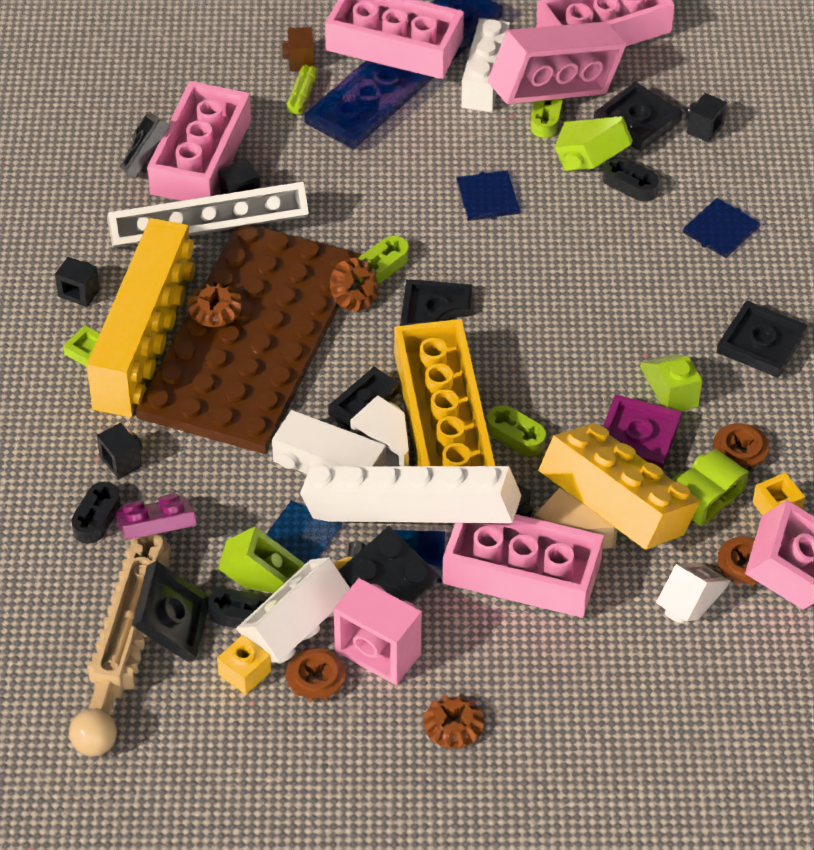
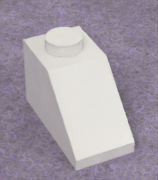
M377 395L351 419V432L385 444L387 466H409L405 413L396 404L389 403Z
M702 563L676 564L656 603L666 609L664 612L666 616L679 623L699 620L727 588L730 580Z

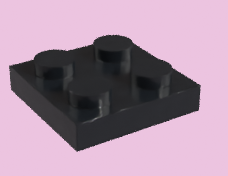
M635 81L594 112L593 119L623 116L633 140L631 146L641 152L682 120L683 111Z
M746 300L720 339L716 353L779 378L806 335L808 325Z
M390 526L385 528L338 570L350 588L360 578L369 584H376L382 587L386 593L399 600L408 601L412 604L430 589L440 577Z
M155 561L146 567L132 626L188 662L198 655L209 608V596L158 561Z

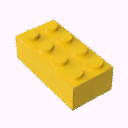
M594 423L554 435L538 469L539 472L645 550L684 536L701 501L690 493V489L687 486L674 482L663 474V470L659 466L645 461L636 454L634 448L620 443L609 435V431L606 428Z

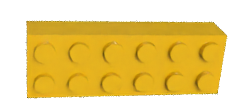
M153 218L149 219L87 362L92 410L132 417L136 406L141 403L146 392V382L154 377L157 355H162L164 352L166 333L174 328L177 306H182L184 303L187 282H192L194 279L196 264L191 262L194 241L189 239L188 225Z
M462 319L395 326L394 355L417 466H495Z

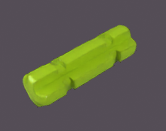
M303 65L287 102L288 113L296 115L303 113L305 109L304 104L307 103L317 78V69L314 66Z

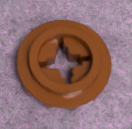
M357 257L341 261L334 268L330 278V289L333 298L342 308L349 311H361L369 308L372 302L378 298L376 295L377 289L381 285L377 282V271L368 265V261L357 259ZM353 278H363L362 284L359 285L360 291L358 289L347 290L354 283Z
M220 282L215 287L205 283L202 290L194 289L193 296L188 298V312L191 318L197 323L208 327H219L233 322L239 316L242 309L240 294L235 293L233 286L224 288ZM218 299L219 302L216 304V306H214L213 310H211L210 303H212L213 300Z
M735 423L721 428L716 433L713 440V448L719 450L741 467H749L754 470L758 463L765 462L769 452V442L765 434L758 428L748 424ZM735 442L741 448L747 447L746 453H742L740 449L734 450Z
M740 536L726 541L719 549L717 568L723 571L725 578L733 579L736 586L742 582L748 583L752 588L758 582L745 574L747 564L739 566L740 559L745 562L749 561L755 541L754 537Z
M325 649L304 650L296 654L286 668L287 687L293 690L296 697H306L310 703L313 699L322 698L326 702L333 693L339 694L342 684L345 683L346 673L343 662L336 654ZM319 672L322 673V681L319 679H314L312 682L309 681V673L317 675Z
M461 693L457 697H448L444 694L442 699L437 702L432 700L430 707L424 712V729L426 734L434 743L445 748L457 749L471 745L480 737L484 728L483 711L479 710L475 700L468 701L463 698ZM447 715L451 717L461 715L460 724L455 721L447 724Z

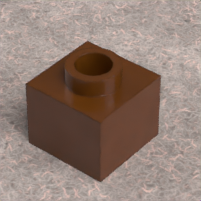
M312 27L287 28L288 41H282L283 59H289L290 72L300 71L303 65L314 66Z

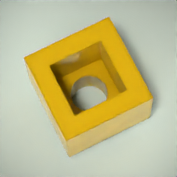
M786 472L755 486L753 504L762 516L786 500L803 510L805 496Z
M244 635L239 637L217 657L218 674L245 695L271 672L270 654Z

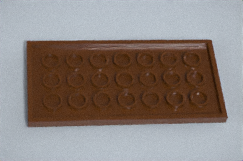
M253 225L236 227L205 283L211 287H215L219 282L224 288L233 286L235 293L240 294L242 309L239 316L227 325L208 327L194 321L188 313L144 393L141 403L136 408L137 419L266 454L340 306L331 293V274L338 263L349 258L357 257L358 259L361 254ZM215 299L212 303H210L211 310H213L214 306H216V304L219 302L218 299Z

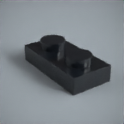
M374 366L328 405V414L351 429V419L377 395L387 402L392 400L400 393V383Z

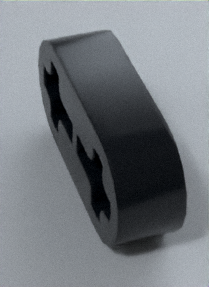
M612 157L603 164L602 178L609 187L639 201H650L656 198L659 178L654 172L622 157Z
M98 482L88 490L71 520L73 535L76 540L81 543L90 544L99 541L104 536L116 516L115 511L119 510L121 506L119 489L111 482ZM98 500H103L99 507ZM94 518V525H89Z
M219 589L209 597V615L216 624L236 629L268 597L233 589ZM225 604H231V606H228L226 610L219 609L223 608Z

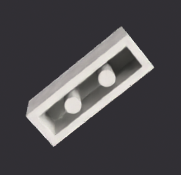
M479 18L462 79L461 108L492 112L497 92L488 83V79L506 31L509 30L510 22Z
M293 410L290 411L272 439L273 462L308 474L311 466H386L385 444Z
M330 558L309 560L236 629L241 636H246L269 653L271 662L283 663L295 654V647L302 640L313 637L320 630L319 624L327 617L334 616V607L344 597L350 587Z

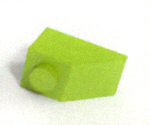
M623 116L564 122L554 148L565 171L594 169L630 146L633 140Z
M669 354L640 362V368L662 407L681 412L699 407L702 379L688 355Z
M253 527L226 540L218 569L243 588L275 593L305 563L257 527Z

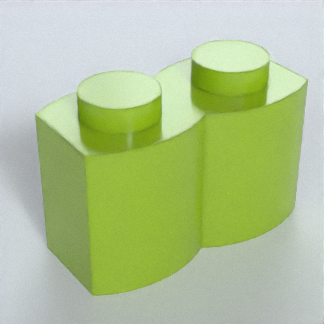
M714 449L706 455H699L691 469L685 473H678L672 480L687 486L690 489V493L701 500L692 521L699 526H703L710 522L723 507L733 502L745 490L749 472L719 450Z

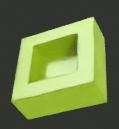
M84 325L63 345L64 355L87 367V362L100 333Z

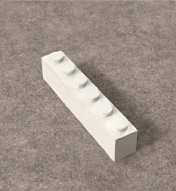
M298 182L109 212L107 219L112 248L139 244L150 218L186 224L189 228V236L235 229L245 225L254 226L304 218L309 212L304 183Z
M311 466L300 492L315 522L513 523L522 496L509 466Z

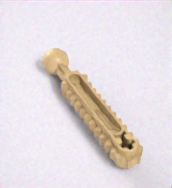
M162 534L131 539V545L126 549L127 559L123 560V571H119V582L115 583L116 594L111 596L112 605L107 608L108 617H104V629H100L101 641L96 642L97 653H93L92 662H88L89 680L95 684L89 709L76 714L69 727L68 737L71 744L78 753L83 755L100 756L111 749L117 737V727L110 716L115 698L122 699L124 690L135 688L134 674L138 673V661H141V650L145 648L144 638L148 636L133 627L132 622L147 565L158 561L165 567H170V557H172L171 545L167 544Z

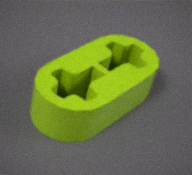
M563 99L534 101L530 129L535 136L549 138L557 134L563 108ZM547 101H551V105L545 104ZM543 118L549 119L547 123H542Z
M388 236L362 254L358 259L368 261V265L374 270L377 267V282L382 283L408 262L409 245L400 236Z
M506 405L495 406L487 413V431L494 439L525 456L539 455L545 449L546 431L541 424Z

